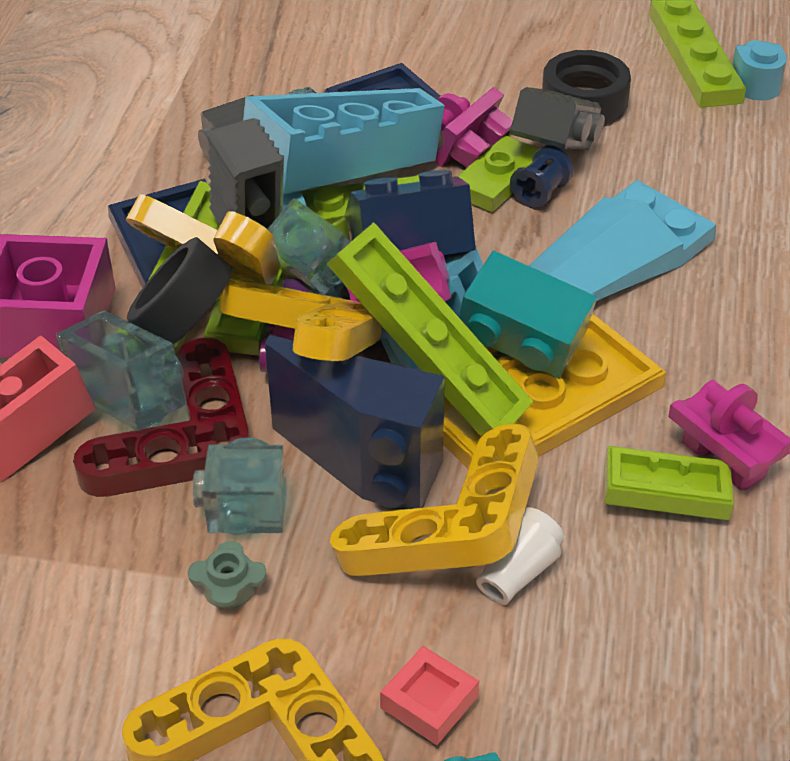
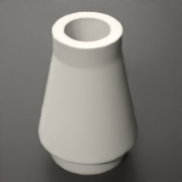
M526 507L517 541L512 551L504 558L487 564L477 578L476 583L482 593L498 604L507 605L517 592L561 556L560 545L565 539L561 527L546 513L535 508Z

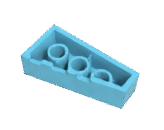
M420 88L246 96L243 121L251 118L260 120V126L265 127V133L270 134L269 140H273L274 147L279 148V154L284 155L283 194H288L435 161L445 105Z

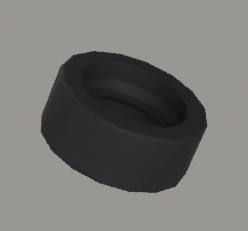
M573 50L553 57L544 67L542 89L571 95L572 97H578L591 102H598L601 107L600 114L605 117L604 125L610 124L622 117L628 107L631 85L630 69L622 60L608 53L595 50ZM575 86H589L598 89L575 88Z
M198 237L188 240L157 269L138 293L128 311V322L160 349L173 346L191 331L211 309L226 287L232 273V267Z

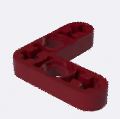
M197 338L184 344L178 351L177 361L189 421L101 436L88 440L79 446L74 453L73 463L79 486L85 493L95 497H109L230 474L240 470L247 464L251 452L249 431L229 352L225 344L212 338ZM209 364L212 376L202 377L199 365ZM210 398H221L228 402L221 408L211 410L199 406L204 400ZM227 442L228 446L218 447V443ZM197 446L198 453L191 454L190 447ZM160 449H172L179 453L174 459L167 462H154L148 459L152 453ZM136 457L137 464L130 465L129 458ZM108 464L109 468L98 470L97 466Z

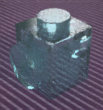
M293 198L268 230L275 237L280 265L319 294L325 295L331 286L342 282L328 267L327 263L345 248L350 241L343 232Z
M249 437L235 439L227 445H208L205 470H195L193 478L194 506L204 507L208 533H229L234 535L245 533H283L287 489L283 445H269L262 440Z

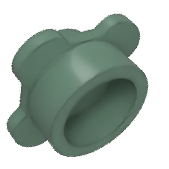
M227 541L221 543L217 551L213 552L205 561H195L188 569V577L193 585L203 586L204 596L209 603L219 608L230 609L239 607L249 601L254 594L255 587L265 582L267 572L263 563L253 562L244 554L243 546L240 543Z

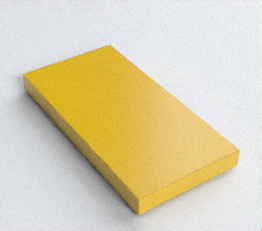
M593 313L587 331L560 379L543 371L533 370L524 365L520 360L509 355L497 359L502 367L534 401L514 424L524 425L530 430L538 457L664 387L666 371ZM444 396L443 445L464 466L469 468L477 442L481 436Z

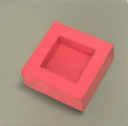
M422 646L380 692V708L435 745H438L479 697V680L425 646Z

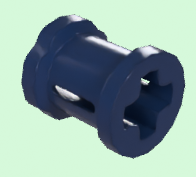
M554 146L540 148L534 154L532 163L529 166L518 168L510 177V187L514 192L515 198L529 208L544 206L551 198L552 191L555 188L565 186L573 177L574 168L572 161L560 148ZM548 160H552L553 162L548 166L545 164ZM536 188L538 191L532 194L531 192Z

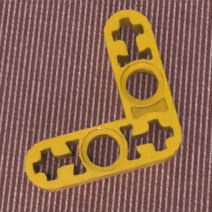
M139 195L126 217V221L136 230L174 250H177L188 240L198 237L232 267L230 278L234 280L271 285L280 269L273 234L259 223L239 213L227 212L219 229L216 230L146 195Z
M229 280L220 297L219 311L221 313L294 328L295 334L292 351L304 357L325 361H344L378 342L381 338L382 326L361 302L245 280Z
M505 424L497 426L481 436L477 442L457 504L366 513L353 516L339 524L330 536V544L343 572L352 576L447 569L481 566L504 558L512 551L516 544L538 465V453L530 430L521 424ZM505 488V489H503V490H501V491H499V492H497V493L488 494V493L493 492V491H495V490ZM431 535L422 541L412 543L423 536Z
M277 638L265 642L139 705L129 713L123 722L122 737L129 761H194L270 720L297 761H339L336 755L342 750L344 761H384L377 746L309 650L300 642L292 639ZM280 667L286 674L293 672L294 677L284 681L278 674L271 675L270 671ZM247 681H251L253 692L259 690V697H251V690ZM217 694H229L240 701L237 709L224 717H211L201 710L204 702ZM189 712L194 730L188 731L186 719L181 721L180 715ZM313 712L328 714L336 721V725L329 733L319 737L305 735L297 728L300 719ZM157 730L162 737L167 736L168 741L156 746L151 739L146 740L145 735Z

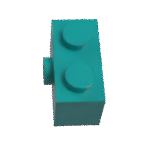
M493 250L464 294L459 318L484 346L494 348L520 360L524 365L533 370L543 371L560 379L587 331L597 296Z

